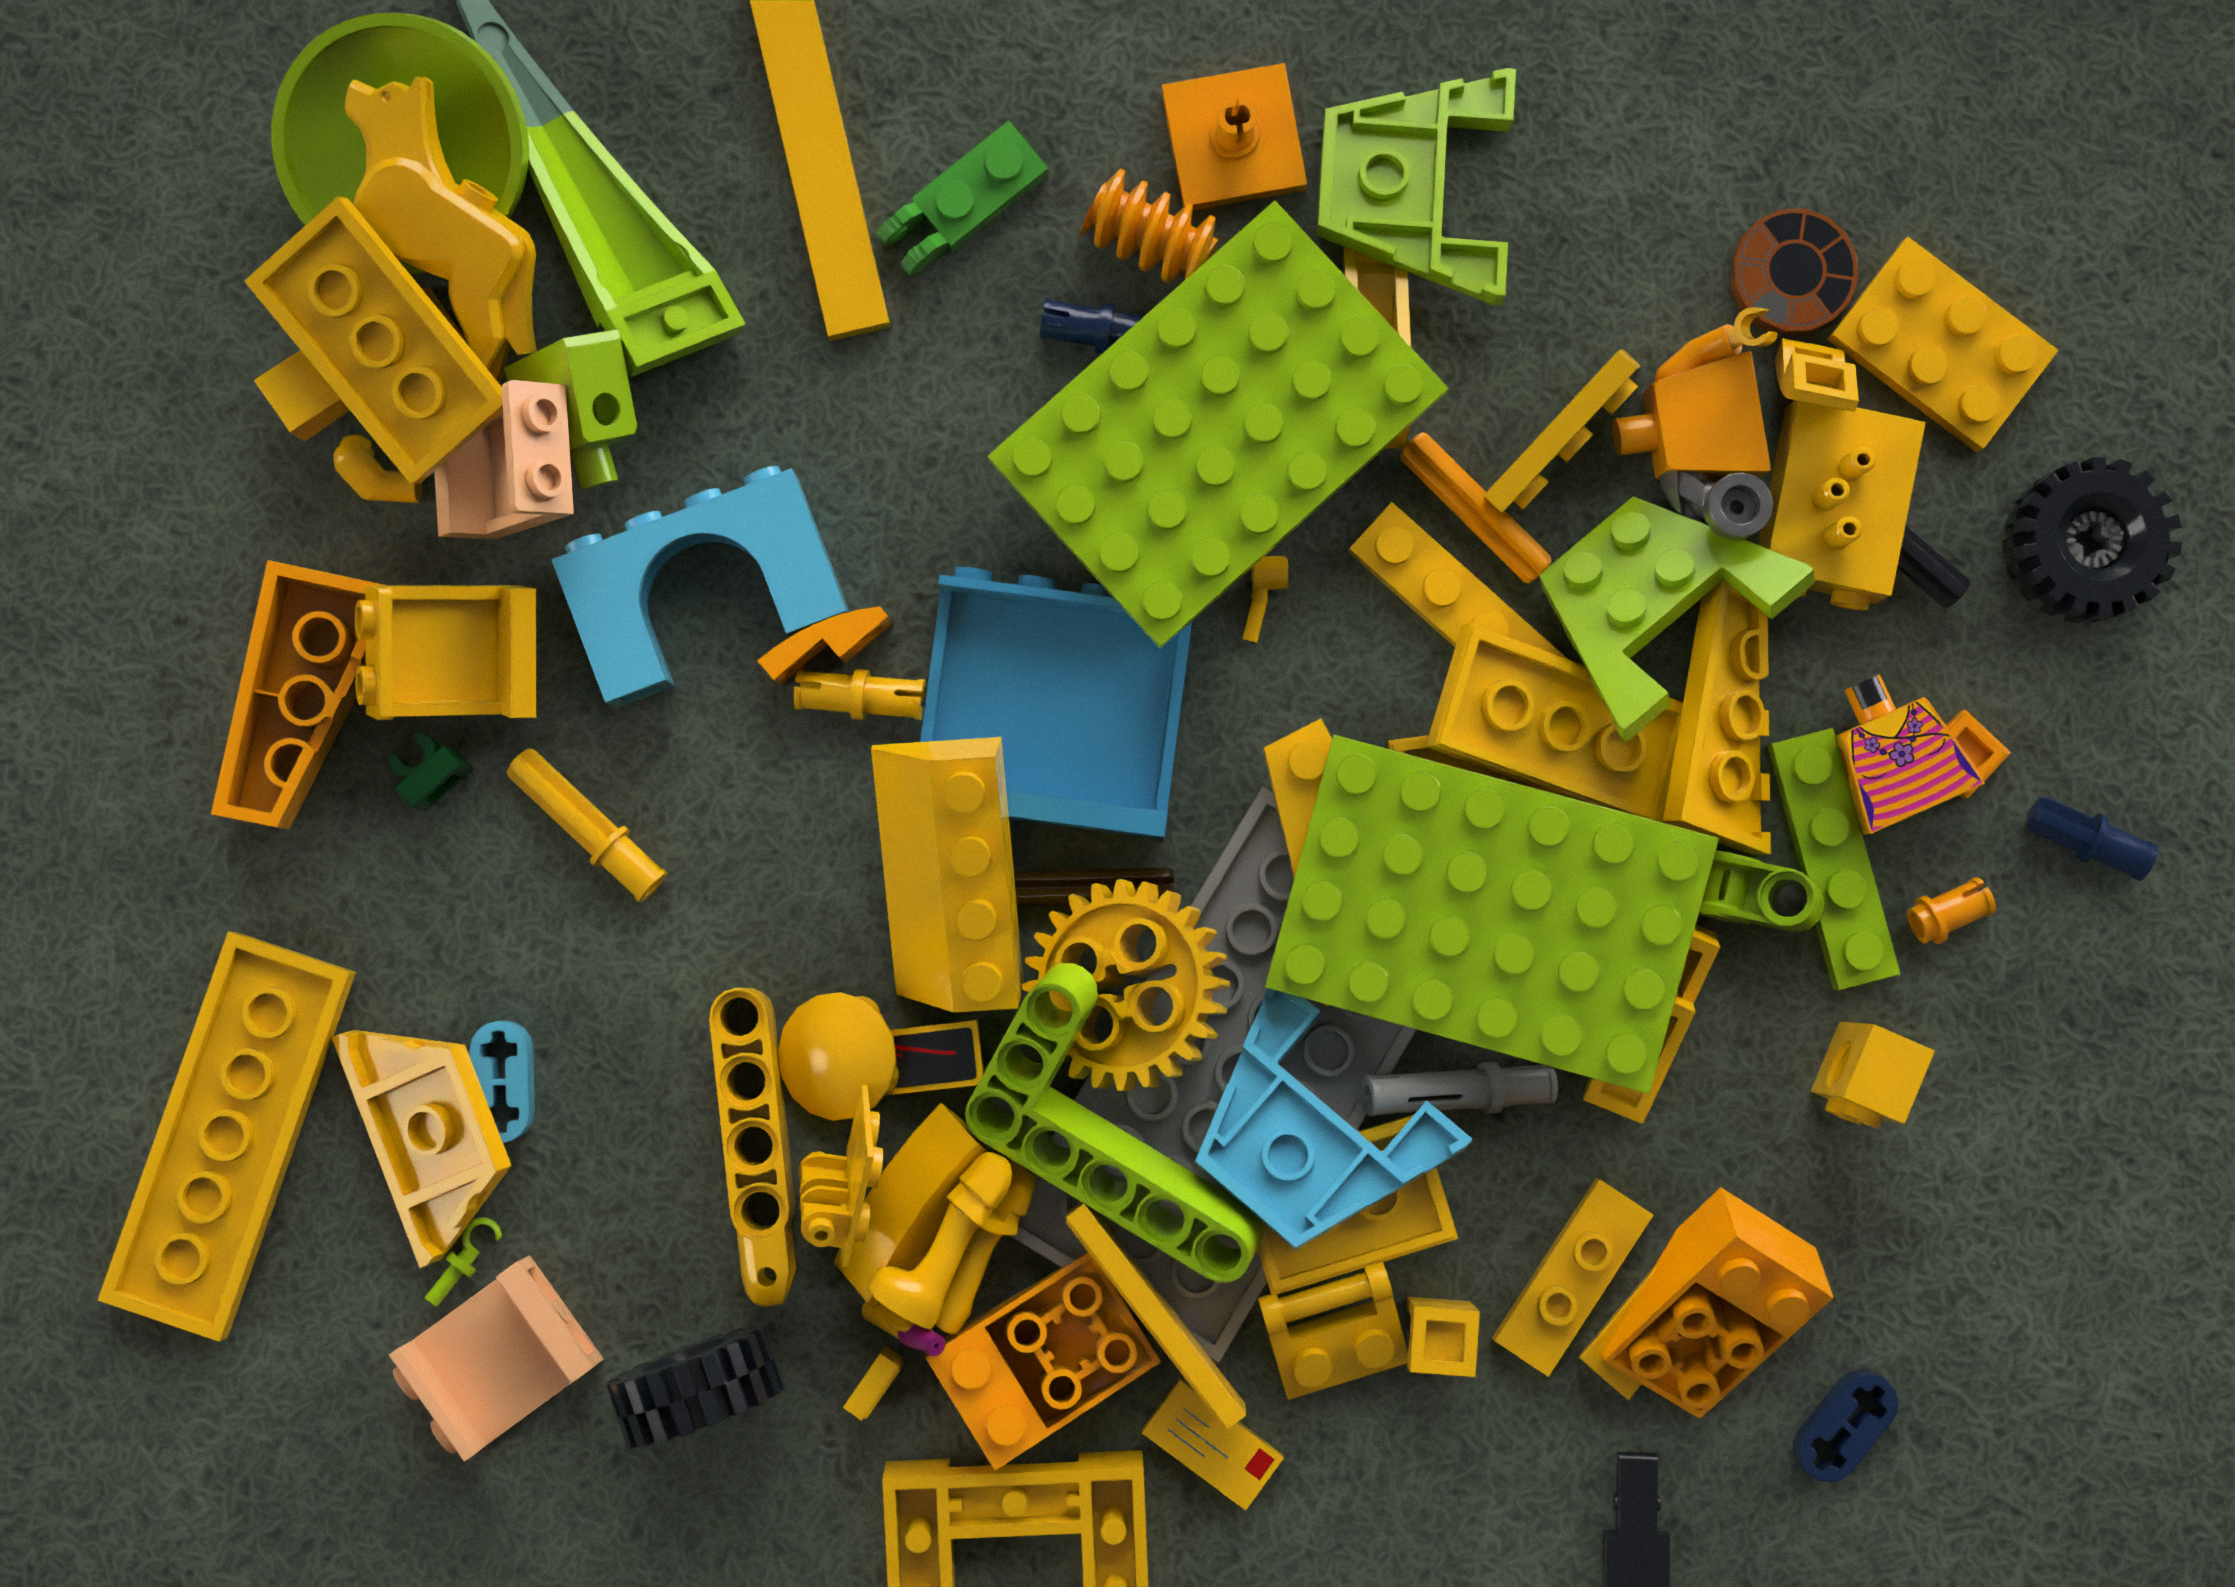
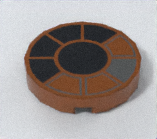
M1806 208L1780 209L1760 218L1737 242L1732 256L1730 289L1740 311L1750 307L1768 309L1770 312L1757 316L1752 322L1759 328L1770 332L1778 331L1783 334L1807 335L1827 326L1850 303L1858 282L1857 254L1847 233L1829 217Z

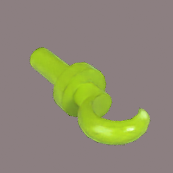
M479 1217L470 1221L462 1232L461 1241L464 1248L458 1255L453 1251L447 1255L445 1259L450 1263V1266L424 1297L426 1300L438 1307L463 1274L469 1278L473 1276L477 1270L471 1264L481 1252L471 1244L470 1233L478 1225H488L495 1232L496 1242L502 1238V1232L494 1220Z

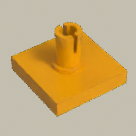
M1285 63L1168 83L1161 86L1182 207L1189 203L1193 205V210L1306 191L1307 179Z

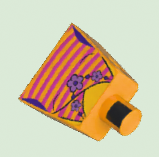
M1880 674L1844 690L1860 725L1844 731L1835 737L1862 835L1877 832L1985 784L1979 771L1925 697L1895 708Z

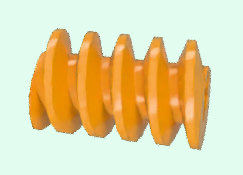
M1120 168L1100 188L1084 219L1078 238L1084 237L1095 226V247L1105 249L1118 238L1116 250L1118 259L1126 261L1140 249L1139 269L1145 273L1150 272L1162 260L1161 279L1164 283H1172L1183 272H1185L1186 280L1213 256L1217 250L1220 239L1213 237L1216 217L1210 214L1198 227L1192 226L1193 205L1189 203L1175 216L1169 214L1170 193L1165 191L1153 204H1149L1146 202L1148 182L1142 180L1128 193L1124 191L1126 171Z

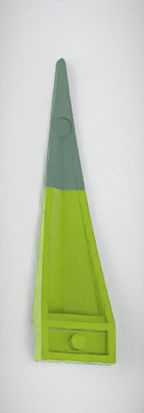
M455 0L471 39L484 48L498 63L510 80L519 98L528 130V170L596 326L603 327L605 331L615 329L619 331L626 369L629 375L633 377L739 335L746 323L716 270L675 228L605 149L535 63L488 0Z

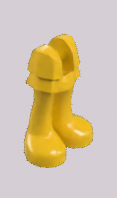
M992 1152L979 1155L959 1177L960 1183L946 1196L950 1204L933 1244L920 1263L910 1271L896 1266L880 1267L868 1283L867 1288L876 1300L894 1313L918 1326L930 1330L936 1325L949 1334L959 1333L972 1312L974 1297L994 1247L1002 1235H1017L1020 1216L1026 1215L1031 1204L1036 1185L1035 1173L1012 1159H1006V1157Z

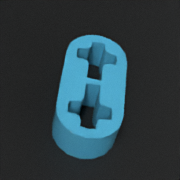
M495 1021L487 1023L477 1030L471 1040L469 1056L489 1108L499 1104V1085H506L507 1105L509 1107H518L519 1118L508 1122L507 1132L500 1131L499 1121L494 1120L502 1142L505 1143L517 1140L526 1134L534 1121V1054L531 1037L524 1027L516 1022ZM498 1031H503L506 1042L516 1043L518 1049L517 1055L506 1058L505 1078H499V1062L497 1057L487 1056L486 1045L497 1041Z

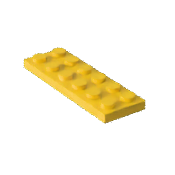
M228 931L97 1301L218 1342L228 1339L332 1042L331 1037L335 1034L356 972L238 932Z

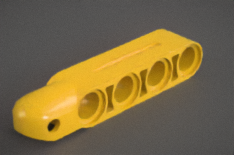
M733 988L724 991L714 1000L709 1016L730 1216L737 1231L741 1277L749 1299L757 1306L762 1307L784 1305L796 1271L791 1222L795 1215L796 1200L783 1083L778 1058L779 1046L775 1012L772 1002L763 992L755 988ZM739 998L751 1001L758 1012V1022L755 1028L746 1035L735 1032L729 1026L727 1020V1011L730 1005ZM744 1062H751L759 1066L764 1073L765 1087L757 1098H747L741 1095L735 1087L734 1074L737 1068ZM749 1127H759L765 1130L771 1137L773 1144L772 1152L766 1161L755 1162L747 1158L743 1153L741 1137ZM766 1192L777 1200L780 1212L775 1224L770 1226L760 1225L750 1217L748 1201L753 1193ZM765 1267L775 1271L776 1280L766 1276Z

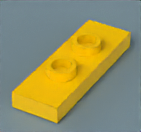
M1595 1178L1492 1336V1339L1549 1377L1654 1215L1601 1179Z

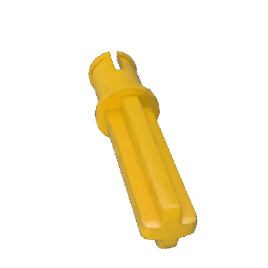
M528 748L516 756L510 763L507 770L508 777L592 855L590 863L594 867L602 865L635 896L634 898L639 903L647 899L662 884L668 872L665 869H661L628 838L630 830L626 826L616 827L536 750Z

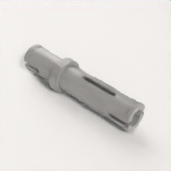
M1481 1062L1477 1069L1367 1075L1363 1077L1361 1084L1362 1105L1369 1116L1417 1112L1426 1100L1439 1111L1474 1108L1481 1109L1485 1114L1501 1112L1503 1107L1514 1105L1553 1104L1558 1094L1556 1072L1550 1066L1543 1064L1500 1068L1496 1062Z

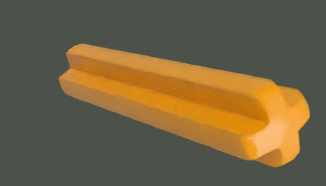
M1422 432L1416 435L1403 448L1399 455L1401 461L1523 582L1529 584L1535 581L1539 574L1550 566L1552 562L1551 556L1506 511L1500 512L1483 496L1486 491L1428 434Z

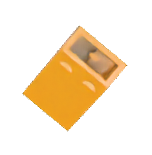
M1720 1187L1676 1229L1654 1268L1657 1265L1658 1267L1603 1352V1361L1701 1419L1834 1298L1816 1247Z
M1089 1252L965 1324L958 1334H950L945 1337V1348L938 1356H931L923 1351L927 1362L995 1471L1161 1363L1114 1285Z

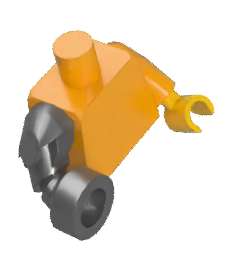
M1750 307L1741 311L1735 319L1734 327L1726 324L1687 342L1657 368L1655 382L1642 393L1645 414L1615 418L1612 423L1613 442L1618 456L1651 451L1655 478L1660 480L1661 489L1672 507L1680 514L1698 522H1701V518L1705 519L1714 533L1722 538L1734 541L1747 539L1763 529L1771 518L1773 509L1771 492L1765 483L1760 480L1761 477L1771 471L1752 351L1740 353L1742 345L1766 347L1774 343L1777 338V332L1773 331L1765 333L1757 339L1750 333V325L1753 319L1770 312L1768 309Z

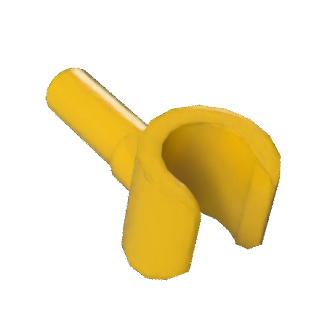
M1265 556L1252 567V601L1242 639L1258 642L1268 603V590L1288 589L1287 557Z

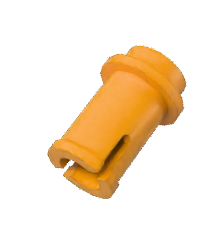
M1979 877L1969 879L1967 883L1932 899L1926 895L1916 898L1915 906L1907 910V920L1912 932L1923 944L1930 941L1942 944L1947 941L1948 933L1978 919L1995 914L1996 904L1989 887L1978 892L1977 889L1984 887V881Z

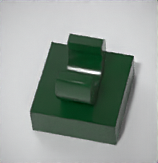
M417 731L412 737L423 749L422 761L418 765L410 767L400 755L394 753L387 757V761L395 774L405 778L394 789L411 808L427 811L474 769L457 750L445 746L440 748L438 742L432 736Z

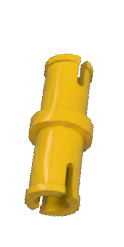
M798 669L795 681L800 683V687L794 686V707L796 710L812 709L848 712L851 719L866 720L868 714L914 718L915 720L923 719L925 707L921 706V702L925 703L927 688L925 679L908 680L872 677L870 671L864 669H855L853 675L812 672L806 669Z

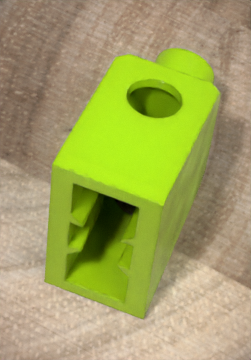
M618 329L563 338L505 367L504 371L508 381L519 380L566 385L570 457H572L581 490L593 489L617 482L618 477L609 445L635 435L637 430Z

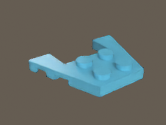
M1267 988L1263 1002L1248 1032L1241 1055L1231 1079L1226 1085L1195 1163L1283 1241L1297 1251L1461 1153L1469 1146L1472 1138L1426 1100L1383 1151H1380L1279 1065L1320 1018L1321 1011L1305 998Z

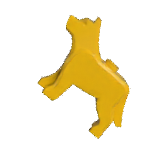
M415 77L410 87L402 83L390 82L378 89L358 80H353L346 94L345 111L346 115L361 129L366 144V171L357 189L353 205L396 258L430 274L449 280V299L466 338L467 345L497 382L500 383L505 375L504 368L506 367L511 346L517 355L537 351L532 314V290L536 251L530 234L524 228L494 209L498 199L491 192L467 179H463L460 186L455 183L445 162L438 138L433 82L429 78Z

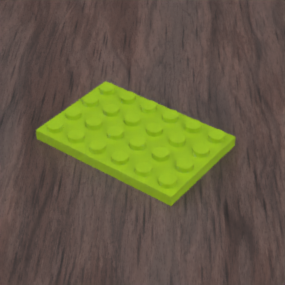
M1274 200L987 457L999 473L1161 650L1447 393L1449 388Z
M1333 735L1265 987L1650 1094L1719 838Z

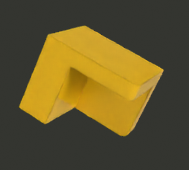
M1407 1297L1406 1310L1411 1315L1407 1363L1409 1372L1476 1377L1480 1311L1470 1301Z

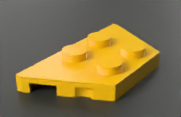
M360 1030L337 1034L331 1037L418 1266L422 1268L442 1260L512 1166L466 1046L464 1044Z

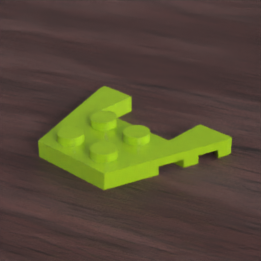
M1505 68L1492 71L1490 78L1464 83L1462 78L1440 83L1437 90L1410 96H1404L1402 91L1325 109L1316 236L1488 304L1502 306L1506 296L1508 242L1445 238L1442 236L1447 127L1510 132L1514 121L1516 69Z
M1634 496L1539 574L1543 592L1574 650H1577L1597 694L1600 699H1603L1613 718L1615 728L1620 737L1626 742L1670 706L1669 693L1630 658L1720 582L1726 581L1770 619H1773L1815 583L1814 569L1806 563L1744 539L1734 541L1722 538L1714 533L1706 524Z

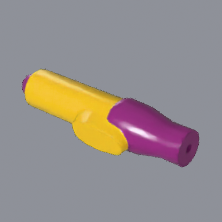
M866 1301L863 1302V1318L896 1337L905 1346L914 1350L924 1351L931 1356H938L943 1352L945 1339L935 1333L933 1329L929 1330L918 1326L894 1313L881 1303L873 1308Z

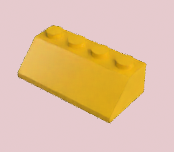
M1002 737L872 745L871 753L896 995L950 1012L1018 1009L1024 980Z

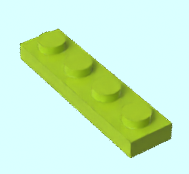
M1833 728L1766 745L1800 871L1820 888L1824 897V911L1815 926L1833 990H1842L1900 975Z

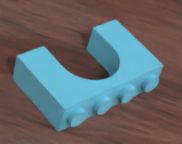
M779 466L762 468L744 477L743 480L746 486L725 494H721L719 488L699 492L684 501L685 509L662 517L660 511L641 514L624 524L625 532L604 540L601 534H591L578 538L565 546L567 554L551 559L606 704L619 708L675 686L652 626L649 600L654 580L661 568L675 554L688 547L703 543H723L737 547L751 555L757 561L764 574L783 627L789 637L815 623L849 612L804 491L792 468L782 472Z

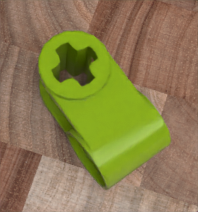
M1716 850L1698 915L1742 925H1749L1750 923L1788 932H1802L1812 928L1820 920L1824 911V897L1820 888L1808 876L1798 870L1767 864L1750 857ZM1789 885L1803 886L1807 893V903L1804 909L1792 917L1780 916L1775 908V899L1778 893Z

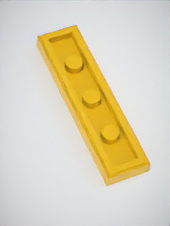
M1081 1201L1071 1208L1066 1216V1224L1223 1428L1230 1429L1246 1416L1245 1402L1100 1213Z

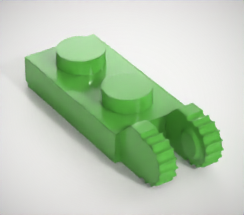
M1008 120L911 198L912 203L903 206L892 217L883 222L879 230L876 231V236L885 246L891 245L901 240L912 228L925 219L936 233L928 236L909 250L900 264L908 275H915L948 249L953 252L1049 175V169Z

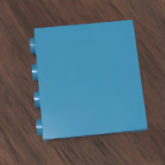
M956 567L955 576L939 574L938 585L941 590L920 742L1002 737L1009 820L1163 840L1167 822L1192 622L1160 650L1101 584L1084 583L1081 585V593L1055 590L1056 580L1040 576L1020 575L1017 585L992 581L993 572L979 568Z

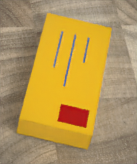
M1180 1377L1141 1429L1142 1434L1245 1511L1284 1459L1282 1453L1240 1422H1237L1230 1429L1223 1428L1194 1389Z

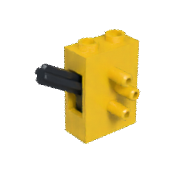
M1793 401L1785 408L1769 487L1773 509L1771 518L1765 527L1761 529L1758 545L1808 564L1814 569L1815 583L1807 590L1830 594V604L1845 609L1868 610L1869 603L1875 604L1892 596L1897 568L1944 608H1949L1960 600L1970 585L1969 579L1906 524L1926 422L1856 407L1854 412L1799 401ZM1807 590L1799 597H1806Z

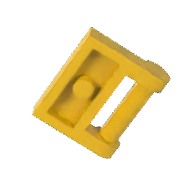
M1383 1261L1365 1266L1363 1273L1278 1298L1277 1294H1269L1257 1298L1288 1400L1408 1363V1350L1393 1299V1291ZM1370 1297L1372 1298V1302L1291 1327L1286 1325V1323Z

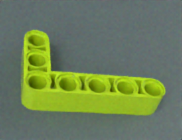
M1060 963L1051 967L1023 1000L968 1101L965 1116L970 1131L988 1146L1204 1277L1216 1282H1232L1239 1279L1247 1271L1261 1243L1263 1223L1230 1194L1050 1086L1091 1014L1098 997L1095 980L1082 966L1074 963ZM1049 991H1056L1067 997L1072 1005V1011H1064L1054 1005ZM1020 1044H1026L1036 1049L1042 1057L1043 1063L1030 1061L1022 1052ZM992 1097L1004 1099L1010 1104L1014 1114H1007L998 1109ZM1048 1131H1055L1064 1136L1070 1148H1064L1055 1144L1051 1140ZM1103 1165H1111L1118 1168L1124 1174L1127 1181H1117L1111 1178L1106 1173ZM1159 1200L1174 1202L1181 1208L1184 1215H1174L1167 1212ZM1216 1234H1225L1232 1237L1241 1249L1225 1247L1218 1241Z

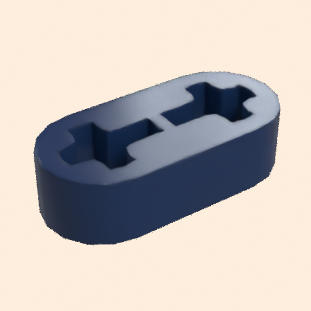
M1860 1369L1848 1372L1839 1379L1799 1428L1794 1437L1793 1454L1803 1471L1819 1481L1835 1482L1844 1479L1854 1470L1893 1422L1898 1412L1899 1400L1896 1390L1890 1382L1869 1370ZM1876 1386L1878 1389L1875 1391L1873 1399L1879 1404L1877 1411L1871 1414L1862 1410L1848 1423L1847 1420L1858 1406L1857 1401L1852 1397L1854 1391L1858 1387L1870 1391ZM1842 1427L1844 1431L1833 1444V1449L1839 1454L1837 1460L1830 1464L1822 1459L1814 1466L1813 1462L1817 1457V1452L1811 1447L1813 1441L1817 1437L1829 1441Z

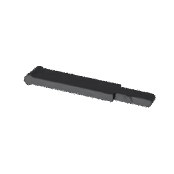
M1617 1452L1616 1494L1613 1495V1509L1616 1510V1530H1603L1602 1587H1670V1534L1667 1531H1657V1511H1660L1661 1501L1658 1495V1457L1656 1452Z

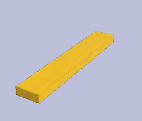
M750 0L828 338L830 341L890 328L891 325L815 0Z

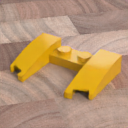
M1143 1450L1078 1453V1461L1008 1464L1003 1465L996 1471L991 1465L951 1467L950 1458L886 1461L882 1485L888 1587H955L954 1539L1081 1534L1083 1587H1149Z

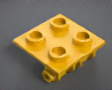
M861 1084L845 1156L816 1151L806 1156L799 1165L801 1233L808 1242L816 1247H839L841 1251V1267L849 1266L854 1241L865 1242L870 1219V1204L864 1202L867 1187H878L883 1164V1149L876 1147L880 1114L879 1112L870 1111L868 1085Z

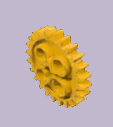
M1117 879L1113 895L1106 885L1092 884V903L1083 896L1071 894L1068 898L1073 914L1069 916L1061 912L1051 911L1049 917L1057 929L1054 935L1038 932L1034 935L1036 941L1045 948L1043 957L1032 956L1025 958L1024 963L1039 971L1037 980L1022 984V990L1027 992L1033 989L1051 967L1060 963L1079 965L1081 955L1090 947L1097 956L1096 969L1092 974L1097 984V990L1113 988L1126 982V975L1148 977L1169 968L1171 965L1176 966L1177 972L1173 977L1160 981H1146L1130 985L1124 989V996L1113 994L1098 995L1091 1014L1063 1062L1065 1063L1072 1059L1068 1076L1073 1079H1084L1091 1073V1083L1094 1088L1108 1089L1113 1078L1117 1091L1132 1092L1137 1078L1143 1088L1159 1087V1069L1167 1077H1181L1182 1070L1178 1057L1181 1056L1190 1061H1200L1203 1057L1194 1043L1196 1038L1216 1040L1218 1036L1215 1030L1206 1023L1208 1014L1222 1015L1227 1013L1226 1007L1212 1000L1214 991L1230 987V981L1213 977L1212 968L1220 965L1227 959L1226 954L1210 952L1205 948L1217 935L1216 930L1208 927L1194 930L1193 927L1199 920L1202 912L1198 908L1187 906L1178 912L1181 895L1167 890L1158 899V885L1143 881L1137 892H1135L1131 881ZM1151 929L1156 937V948L1153 955L1143 962L1137 953V942L1144 931ZM1049 991L1054 1005L1064 1011H1072V1005L1067 997L1062 993ZM1166 991L1172 999L1173 1010L1169 1019L1160 1025L1153 1015V1004L1157 996ZM1106 1009L1113 1019V1028L1110 1036L1101 1042L1095 1034L1094 1024L1096 1017L1101 1011Z

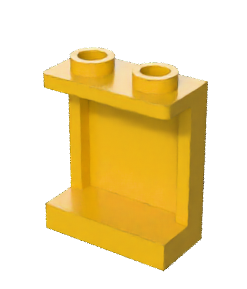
M365 585V600H358L355 607V630L357 638L365 640L366 666L357 667L355 688L358 704L366 705V715L377 720H393V717L496 714L509 718H536L535 588L521 585Z

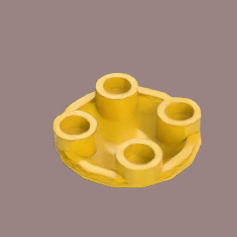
M842 992L817 995L797 1007L783 1027L778 1047L780 1075L791 1097L809 1113L832 1121L853 1119L861 1084L868 1085L870 1110L878 1105L884 1095L891 1093L895 1089L899 1074L896 1067L894 1037L883 1016L880 1014L879 1007L871 998L865 996L855 997Z

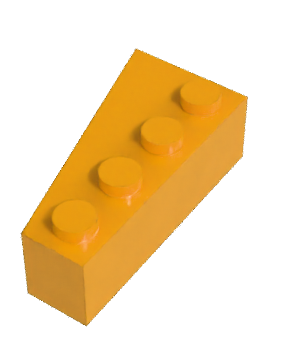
M267 560L211 815L290 830L356 699L355 678L357 667L366 666L365 640H359L355 630L356 603L358 600H365V585L384 584Z

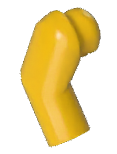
M350 434L342 438L339 447L333 452L335 470L362 499L385 502H420L422 482L411 485L399 470H384L373 457L372 442L365 436Z

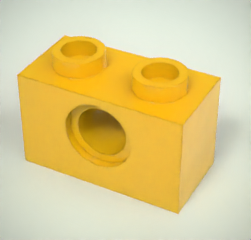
M1839 1022L1810 1092L1828 1099L1824 1109L1826 1112L1854 1124L1861 1125L1863 1123L1876 1129L1880 1128L1882 1120L1905 1124L1935 1050L1875 1024Z

